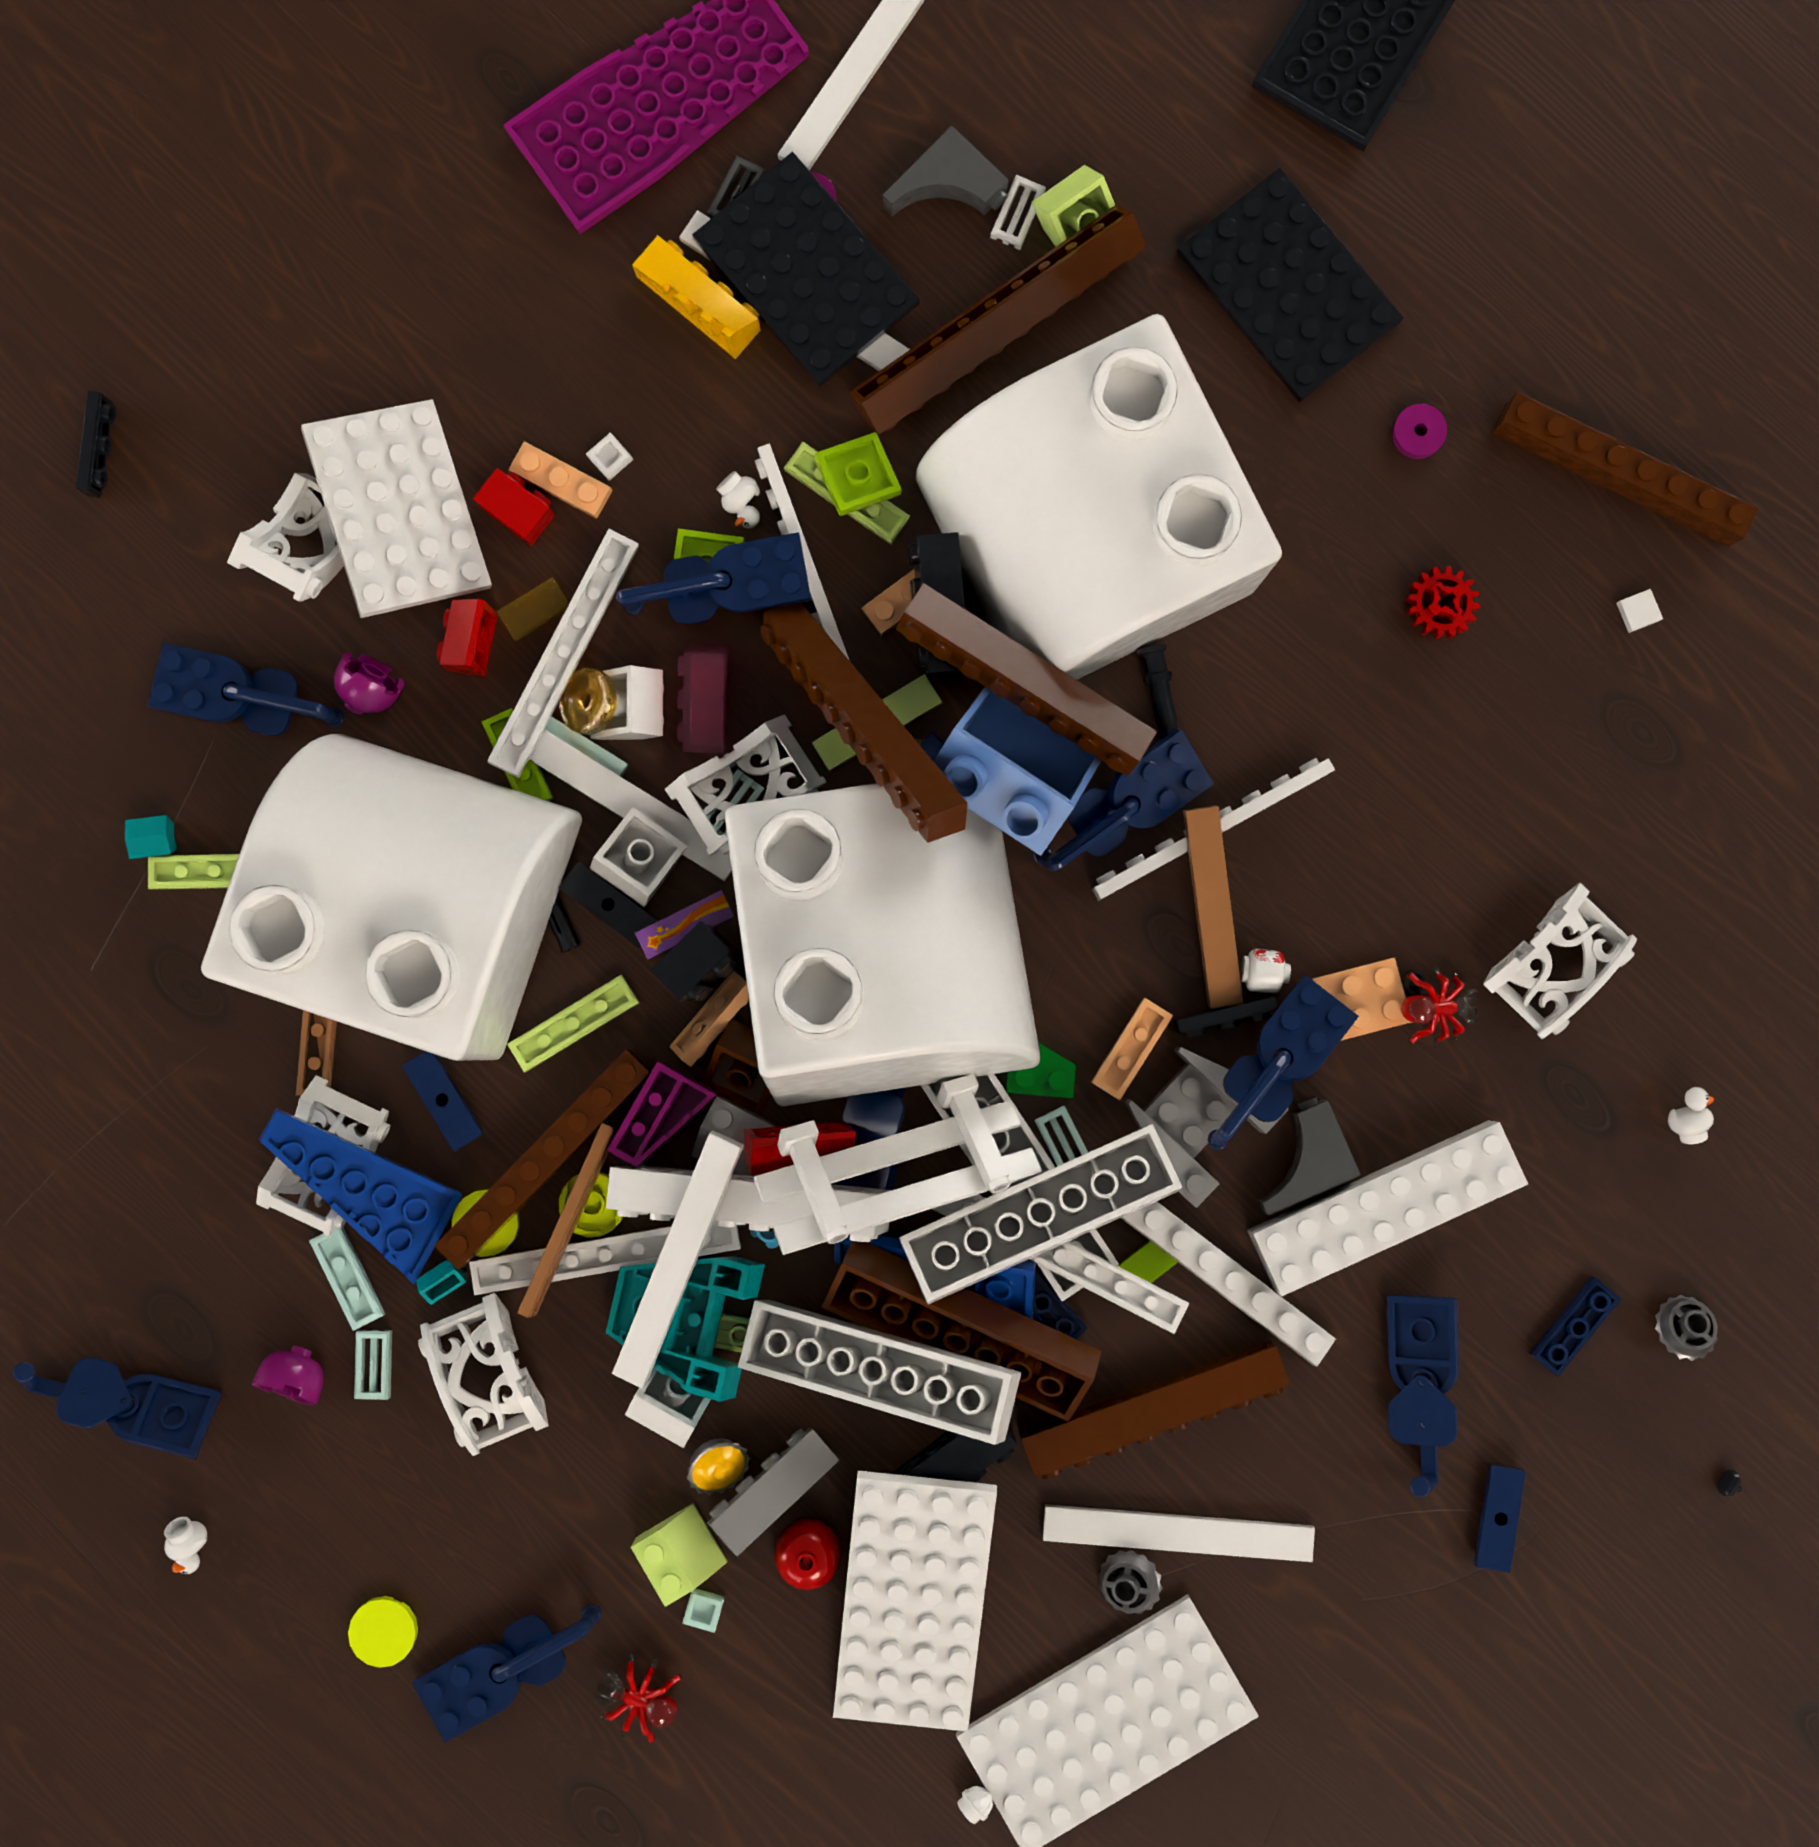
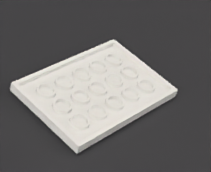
M433 399L301 425L304 441L360 618L491 588L492 583Z

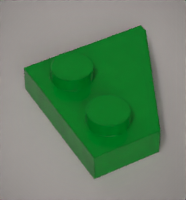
M1039 1042L1040 1062L1036 1067L1009 1071L1007 1073L1006 1093L1073 1098L1076 1065Z

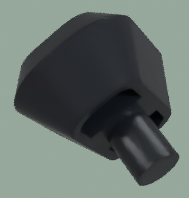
M1408 970L1402 985L1404 993L1408 996L1420 995L1422 988L1415 985L1409 976L1413 973L1422 981L1425 980V976L1420 971Z
M1732 1469L1725 1471L1717 1484L1718 1492L1723 1496H1733L1736 1491L1741 1492L1742 1487L1740 1484L1742 1480L1739 1474Z

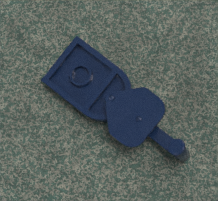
M799 532L726 546L719 550L710 562H707L700 556H689L672 560L665 567L664 582L622 589L616 594V599L629 614L635 615L642 610L644 602L667 598L671 616L675 621L683 625L709 621L720 606L731 612L745 613L812 600Z
M163 643L147 707L214 723L230 722L241 715L250 731L269 736H278L284 733L290 724L292 713L321 719L330 727H338L344 721L342 711L337 708H330L318 702L296 698L298 682L289 672L266 667L250 676L247 669L241 663L229 657Z
M1176 728L1148 748L1129 776L1117 772L1112 779L1109 791L1097 788H1089L1084 791L1076 806L1067 817L1077 836L1054 853L1051 852L1049 847L1045 849L1041 856L1033 851V859L1051 871H1058L1085 851L1094 856H1104L1124 842L1128 825L1136 828L1153 827L1213 785L1212 780L1184 732Z
M1304 975L1261 1029L1257 1038L1258 1055L1240 1057L1226 1073L1223 1079L1224 1090L1238 1104L1220 1128L1209 1133L1207 1141L1210 1147L1216 1150L1223 1149L1250 1114L1262 1122H1274L1280 1118L1293 1101L1291 1081L1304 1080L1315 1073L1359 1016L1307 975Z
M905 1088L848 1096L843 1120L856 1132L855 1146L899 1133L905 1113V1104L902 1099ZM898 1164L832 1184L892 1190Z
M1390 1294L1387 1296L1389 1369L1395 1384L1402 1391L1388 1405L1389 1431L1393 1438L1400 1443L1421 1445V1476L1415 1477L1411 1481L1410 1490L1416 1497H1425L1437 1487L1439 1482L1438 1447L1451 1444L1458 1434L1457 1408L1444 1395L1455 1385L1460 1371L1458 1297Z
M85 1358L79 1361L73 1367L66 1383L35 1376V1368L28 1362L19 1363L13 1370L15 1380L20 1382L28 1392L58 1399L56 1405L57 1416L68 1425L90 1429L107 1420L114 1434L127 1443L194 1460L197 1459L222 1397L220 1391L152 1374H140L123 1380L116 1364L96 1358Z
M591 1604L586 1606L582 1611L579 1621L553 1634L544 1618L536 1614H528L511 1623L505 1629L501 1645L495 1643L477 1644L417 1677L412 1684L444 1742L505 1710L518 1695L522 1682L534 1686H542L558 1677L566 1666V1656L562 1649L585 1637L590 1632L593 1626L601 1619L602 1613L600 1608Z

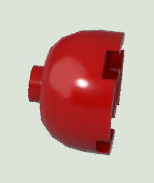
M813 1518L795 1520L783 1530L776 1541L774 1559L777 1571L786 1583L796 1589L809 1591L821 1588L837 1572L840 1566L842 1548L838 1535H835L833 1530L825 1525L823 1521Z

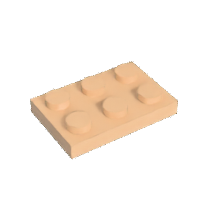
M1395 958L1312 979L1359 1016L1341 1040L1411 1023L1401 1013V1004L1406 997Z

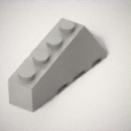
M801 1428L797 1430L786 1441L789 1445L788 1448L780 1455L777 1452L771 1454L761 1464L764 1470L754 1479L751 1475L748 1476L735 1488L738 1494L730 1502L727 1503L724 1499L710 1511L709 1514L712 1518L707 1523L736 1556L741 1554L839 1461L837 1456L813 1429L808 1428L805 1432Z

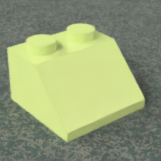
M1083 165L1031 202L1044 232L1055 247L1115 206L1104 176L1086 165Z
M694 1503L640 1534L631 1545L633 1553L665 1607L696 1589L728 1562Z

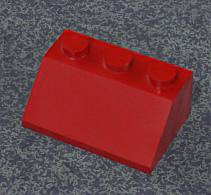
M845 1121L815 1123L819 1131L815 1144L819 1157L855 1147L856 1132ZM795 1125L744 1129L746 1170L750 1175L757 1176L794 1165L790 1155L781 1156L777 1143L781 1129Z

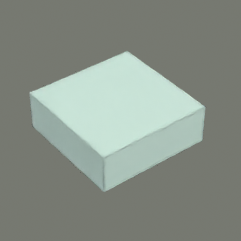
M697 1588L691 1591L682 1624L715 1633L725 1596Z

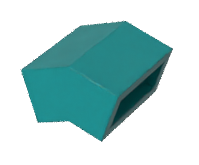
M167 815L125 820V842L129 859L167 855L177 850L174 837V823Z
M447 1259L416 1280L418 1291L432 1305L466 1283L465 1273L467 1270L465 1267L458 1270Z

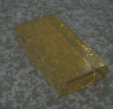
M551 577L496 612L513 639L517 641L566 611L569 601L555 579Z

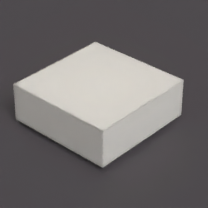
M611 433L606 435L586 453V456L608 481L633 460L632 456Z
M1651 589L1616 603L1628 633L1663 619Z

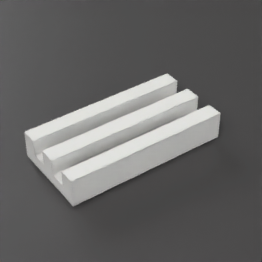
M1016 175L990 238L994 240L998 238L1003 240L1002 243L1006 245L1010 243L1015 245L1014 248L1021 250L1036 215L1032 204L1018 237L1014 236L1013 233L1031 191L1036 192L1035 200L1045 193L1046 187ZM1021 185L1025 187L1009 227L1004 232L1001 228Z

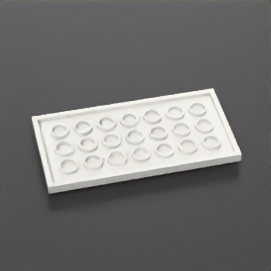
M858 1471L833 1718L957 1731L968 1730L997 1485Z
M1187 1594L969 1724L967 1731H957L956 1737L985 1788L991 1793L993 1802L1019 1847H1042L1259 1716Z

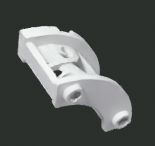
M294 473L287 489L273 508V511L277 513L276 516L269 523L262 520L250 530L240 532L227 561L228 564L237 569L249 567L295 592L293 599L299 602L309 598H316L320 591L344 566L338 545L335 546L336 539L325 505L324 507L322 506L319 499L313 493L314 490L321 493L317 479L307 473ZM298 517L305 519L304 524H298L295 521ZM318 528L322 537L324 554L306 558L290 557V545L284 536L286 534L304 536ZM278 547L282 549L281 555H278V549L273 548Z
M785 714L764 722L744 739L733 745L735 750L725 754L721 759L716 756L684 772L665 788L671 800L677 799L708 847L706 852L709 856L718 851H721L723 855L729 853L727 832L719 836L707 816L715 809L721 811L716 818L718 826L720 822L725 821L726 810L730 806L736 805L725 801L731 794L734 784L731 768L737 765L745 773L755 776L769 773L768 785L763 800L776 799L777 793L783 797L818 792V788L826 783L824 777L818 775L789 730V727L792 725ZM775 738L779 740L789 757L780 760ZM754 755H760L762 757L760 764L766 763L769 760V765L755 768L751 766L750 759ZM791 763H794L805 780L796 789H790L787 786V781L795 778V774L785 772L780 775L781 768ZM715 779H723L726 782V787L717 797L713 794H716L720 789L714 788L712 782ZM691 791L708 804L704 810H702Z
M1578 883L1555 901L1550 911L1537 925L1540 931L1534 934L1535 937L1530 941V944L1523 940L1504 959L1492 967L1483 983L1492 994L1496 991L1538 1032L1537 1035L1541 1039H1544L1550 1033L1557 1035L1562 1032L1570 1023L1568 1019L1598 992L1619 967L1630 961L1635 954L1632 948L1637 938L1633 934L1628 937L1587 898L1590 891L1581 883ZM1566 926L1570 930L1569 935L1577 932L1578 936L1571 940H1566L1562 935V930ZM1597 932L1603 939L1593 940L1591 935ZM1604 942H1607L1612 947L1607 954L1602 950ZM1549 943L1559 947H1573L1581 944L1583 950L1581 978L1569 981H1547L1552 970V958L1546 946ZM1534 959H1539L1542 962V970L1537 978H1534L1539 970L1534 971L1530 967ZM1596 960L1602 962L1597 969ZM1509 981L1528 990L1522 997L1507 982ZM1538 991L1543 992L1539 998L1540 1008H1544L1550 1000L1554 1001L1556 1005L1554 1011L1545 1018L1529 1004ZM1576 991L1569 999H1567L1565 993Z
M316 1075L299 1098L295 1116L313 1125L319 1122L323 1129L330 1124L331 1127L328 1132L337 1134L339 1137L357 1145H363V1148L375 1153L378 1144L384 1141L389 1132L390 1125L386 1123L389 1111L384 1108L378 1111L327 1087L328 1080ZM346 1117L358 1121L348 1126L344 1124ZM362 1123L368 1126L365 1135L358 1133V1124ZM276 1157L258 1186L256 1204L266 1209L270 1207L324 1232L323 1234L328 1237L332 1235L336 1227L342 1229L346 1221L332 1208L326 1217L306 1208L309 1196L314 1191L304 1181H301L302 1179L293 1170H290ZM283 1193L301 1195L298 1204H296L288 1199L279 1196L278 1194ZM316 1193L314 1202L316 1207L320 1208L323 1198Z
M495 1293L483 1297L482 1303L430 1325L427 1322L420 1325L422 1338L418 1340L419 1349L422 1355L427 1358L438 1394L454 1426L456 1441L460 1447L466 1446L472 1456L479 1454V1449L531 1427L538 1431L549 1426L544 1398L535 1386L527 1368L519 1369L518 1364L520 1363L514 1357L513 1352L519 1350L512 1329L509 1311ZM486 1318V1321L471 1332L468 1325ZM460 1329L465 1342L462 1345L459 1339L451 1337L448 1340L452 1344V1349L450 1352H445L442 1349L440 1337ZM480 1342L482 1349L486 1348L488 1342L493 1343L495 1347L494 1354L488 1356L483 1353L478 1343ZM471 1353L479 1362L490 1366L501 1365L504 1373L492 1385L490 1392L491 1400L475 1396L460 1386L462 1372ZM452 1363L450 1372H448L446 1364ZM507 1385L513 1393L511 1396L503 1394L502 1399L504 1402H501L499 1396L500 1387ZM462 1404H464V1405H466V1406H468V1407H471V1408H469L467 1411H465V1409H464V1407H463ZM490 1413H494L498 1423L477 1431L476 1426L472 1422L473 1418H480L483 1421V1426H485L490 1420ZM521 1413L509 1419L505 1418V1414Z

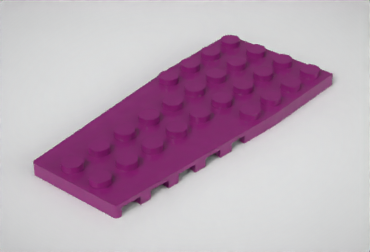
M711 0L706 4H703L701 1L692 6V12L680 19L675 20L673 17L664 22V28L650 36L645 33L634 40L635 45L622 52L618 49L586 67L503 124L507 134L579 234H582L660 180L809 57L808 46L774 0Z

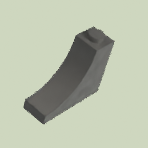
M951 125L883 194V209L893 217L901 209L914 202L929 198H949L964 202L985 215L991 208L996 210L1004 203L1008 196V179Z
M1316 1096L1298 1103L1299 1109L1291 1112L1297 1136L1295 1156L1288 1173L1281 1183L1266 1196L1257 1200L1262 1213L1266 1215L1273 1214L1361 1176L1328 1100L1321 1099L1318 1101Z

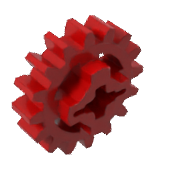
M1447 566L1441 574L1438 567H1434L1430 570V575L1423 572L1418 577L1420 583L1414 582L1410 585L1409 589L1415 594L1405 598V602L1413 604V607L1407 610L1406 614L1415 615L1416 620L1411 624L1413 627L1420 624L1424 626L1422 635L1425 636L1430 631H1434V639L1438 640L1445 632L1447 638L1452 639L1456 636V630L1462 634L1468 629L1466 623L1472 624L1477 619L1471 612L1480 609V604L1473 602V599L1480 593L1479 591L1470 590L1469 587L1473 584V579L1466 582L1462 580L1464 571L1460 570L1456 575H1452L1451 566ZM1442 583L1450 584L1453 587L1443 586ZM1423 596L1426 599L1425 609H1423L1422 605ZM1461 597L1463 600V610L1460 608ZM1445 599L1448 604L1441 608L1438 602ZM1432 619L1442 620L1444 624L1437 623Z

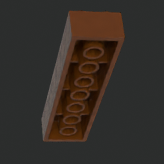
M851 1242L822 1304V1308L863 1327L1021 1372L1016 1398L1067 1422L1094 1381L1102 1352L967 1288L927 1304L910 1263L867 1242Z

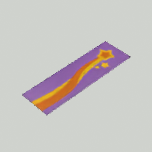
M722 890L636 932L635 935L647 959H650L674 947L700 921L714 927L734 917Z

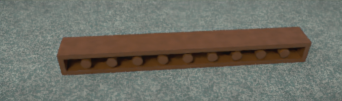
M1116 204L850 391L849 394L865 423L878 435L891 430L903 417L921 409L930 398L948 390L957 379L972 373L984 360L999 354L1004 349V346L1011 341L1026 335L1031 327L1038 322L1053 316L1058 308L1068 301L1080 297L1085 289L1095 282L1107 278L1111 271L1122 263L1134 259L1137 253L1146 247V243L1133 212Z
M799 602L765 610L764 625L761 626V636L764 643L771 646L779 662L787 666L795 682L803 686L811 702L819 706L827 722L832 723L839 731L843 742L850 745L856 753L859 762L862 765H866L870 770L877 785L880 787L884 786L894 806L897 809L900 808L908 818L912 829L918 831L927 843L965 830L967 801L803 604Z

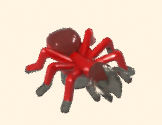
M1432 966L1433 976L1441 982L1439 994L1436 995L1433 985L1420 980L1413 973L1409 972L1406 974L1407 977L1415 985L1426 989L1429 994L1420 993L1407 997L1401 1004V1013L1410 1022L1422 1024L1430 1022L1427 1029L1417 1031L1408 1039V1043L1411 1045L1419 1038L1433 1034L1436 1024L1439 1022L1442 1034L1437 1035L1433 1042V1048H1438L1440 1042L1450 1036L1445 1017L1456 1028L1452 1031L1455 1041L1460 1039L1459 1035L1465 1031V1028L1452 1015L1454 1012L1467 1023H1478L1479 1020L1477 1018L1468 1017V1015L1474 1016L1477 1013L1476 1008L1469 1006L1472 1003H1476L1477 999L1468 996L1477 994L1478 990H1466L1462 996L1453 1001L1452 999L1464 987V983L1458 979L1459 972L1453 971L1451 980L1456 986L1445 998L1449 980L1439 973L1437 966Z
M632 1653L627 1655L626 1672L630 1689L625 1688L622 1681H620L619 1675L610 1669L606 1670V1674L611 1678L605 1676L600 1679L607 1686L601 1684L597 1686L598 1694L607 1700L595 1697L593 1700L595 1703L606 1707L610 1703H617L623 1700V1704L615 1711L602 1714L600 1717L602 1721H612L629 1707L631 1708L620 1733L622 1737L627 1735L634 1717L637 1716L640 1721L642 1734L647 1736L650 1743H653L655 1737L652 1730L648 1728L646 1719L651 1725L659 1728L668 1726L676 1717L677 1703L670 1696L663 1694L671 1686L682 1679V1675H675L662 1687L658 1688L650 1682L658 1664V1658L656 1657L652 1659L643 1682L637 1688L633 1675L634 1658Z

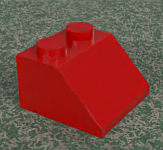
M452 600L451 608L446 609L443 619V627L446 628L444 641L439 642L437 648V660L440 661L439 665L446 671L486 677L498 613L485 600Z

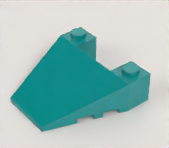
M737 1256L697 1259L655 1361V1369L681 1384L680 1387L688 1393L718 1402L736 1398L742 1371L741 1368H738L739 1363L712 1355L726 1295L742 1300L757 1298L765 1264ZM656 1263L620 1266L606 1334L621 1345H624Z

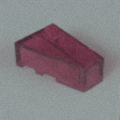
M691 643L684 651V656L678 657V676H683V689H678L677 706L678 709H683V722H678L677 742H683V752L723 754L726 748L728 718L727 685H729L730 676L727 674V655H731V644Z

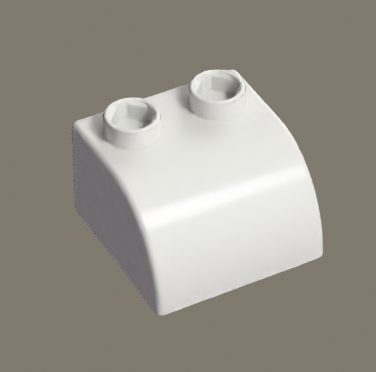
M1159 314L1151 315L1062 358L994 394L948 428L927 450L916 471V482L941 532L959 533L962 575L986 623L1076 680L1251 595L1282 556L1281 547L1168 322Z
M329 734L319 737L304 746L289 760L261 801L244 840L201 964V971L209 979L451 1060H497L502 1057L559 891L558 887L561 885L582 823V816L574 809L344 734Z
M877 783L730 806L726 810L725 823L758 1070L777 1104L789 1106L944 1082L974 1074L976 1077L1028 1069L1039 1064L1040 1051L1002 830L967 808L965 830L927 843L918 831L912 829L908 818L902 810L894 806L884 786L880 787Z

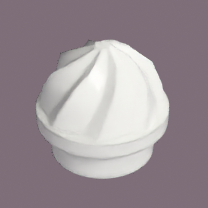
M979 1786L965 1789L962 1792L963 1797L957 1802L961 1812L973 1824H976L980 1819L984 1821L988 1818V1814L993 1807L991 1793L984 1787Z

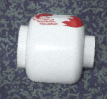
M1256 948L1251 950L1248 956H1243L1240 967V981L1245 982L1246 988L1249 991L1276 994L1282 988L1283 983L1288 984L1290 981L1291 965L1285 963L1284 955L1281 952Z

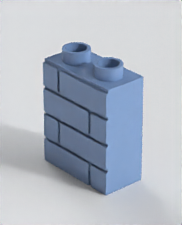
M985 686L955 726L933 762L967 801L968 809L1041 856L1076 806L1101 759L1093 754L1084 752L1076 743L1063 735L1054 733L1049 726L1035 717L1026 715L1019 707L1005 698L996 696Z

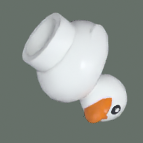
M733 471L716 488L722 495V507L728 513H737L735 526L741 525L748 529L754 528L759 523L760 514L755 507L746 504L754 495L758 496L760 494L759 487L753 478L747 476L740 477L736 471Z
M1693 1087L1689 1089L1685 1094V1103L1688 1107L1677 1110L1672 1109L1669 1113L1668 1125L1672 1131L1679 1134L1682 1143L1698 1144L1708 1139L1707 1130L1712 1126L1714 1117L1706 1106L1713 1103L1714 1098L1709 1096L1703 1088Z
M179 1517L171 1521L164 1530L166 1537L164 1550L165 1554L175 1561L172 1565L173 1572L191 1574L199 1567L200 1558L197 1552L207 1541V1530L200 1522L191 1521L188 1517Z

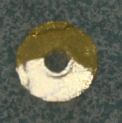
M582 668L573 673L565 688L564 697L560 698V714L566 727L579 734L593 735L602 731L610 722L615 712L617 695L615 685L609 675L601 670ZM590 694V703L585 709V699Z

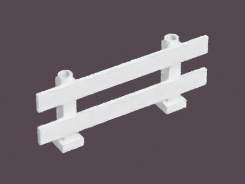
M974 1074L942 1083L937 1100L942 1110L951 1108L954 1117L819 1157L815 1147L819 1131L814 1120L781 1129L777 1143L778 1149L782 1157L790 1155L794 1165L754 1176L757 1190L763 1204L805 1192L814 1215L773 1228L782 1254H789L827 1241L829 1244H835L846 1239L849 1234L986 1191L998 1193L1008 1188L1012 1183L1042 1174L1043 1171L1032 1147L1001 1156L994 1141L993 1134L1019 1127L1021 1124L1011 1101L980 1109L975 1099L979 1084ZM964 1143L967 1144L976 1164L843 1206H839L831 1186L835 1182Z

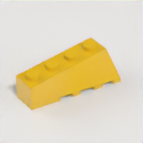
M657 235L632 264L636 277L736 359L761 331L757 311L746 302L741 305L733 298V292L724 283L719 281L716 284L708 277V271L699 262L694 260L691 263L683 256V250L672 240L665 242Z

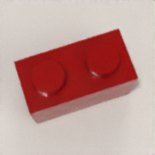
M496 468L474 496L473 500L486 513L532 546L555 517V514L549 507L551 501L537 490L531 494L523 488L525 482L514 472L509 470L505 474Z

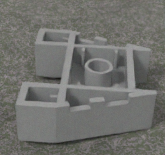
M1176 1047L1173 1051L1186 1062L1179 1072L1143 1110L1132 1100L1127 1099L1124 1103L1139 1130L1153 1124L1182 1185L1178 1193L1192 1206L1197 1208L1220 1183L1194 1158L1208 1144L1209 1133L1220 1128L1238 1103L1226 1094L1223 1087V1079L1229 1069L1182 1047ZM1250 1114L1246 1120L1259 1132L1267 1134L1282 1116L1274 1122H1262Z

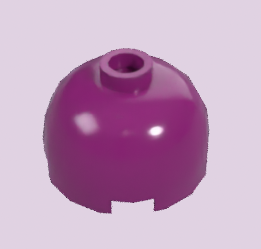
M350 652L344 653L334 673V686L338 696L345 702L344 706L355 714L385 711L398 699L405 684L402 678H398L396 681L388 675L392 670L389 666L362 653L359 659L353 658Z
M292 1346L291 1351L279 1350L268 1355L259 1366L252 1385L265 1392L271 1393L272 1391L285 1396L288 1400L313 1406L314 1404L317 1405L322 1393L324 1373L320 1364L310 1358L312 1354L310 1350Z

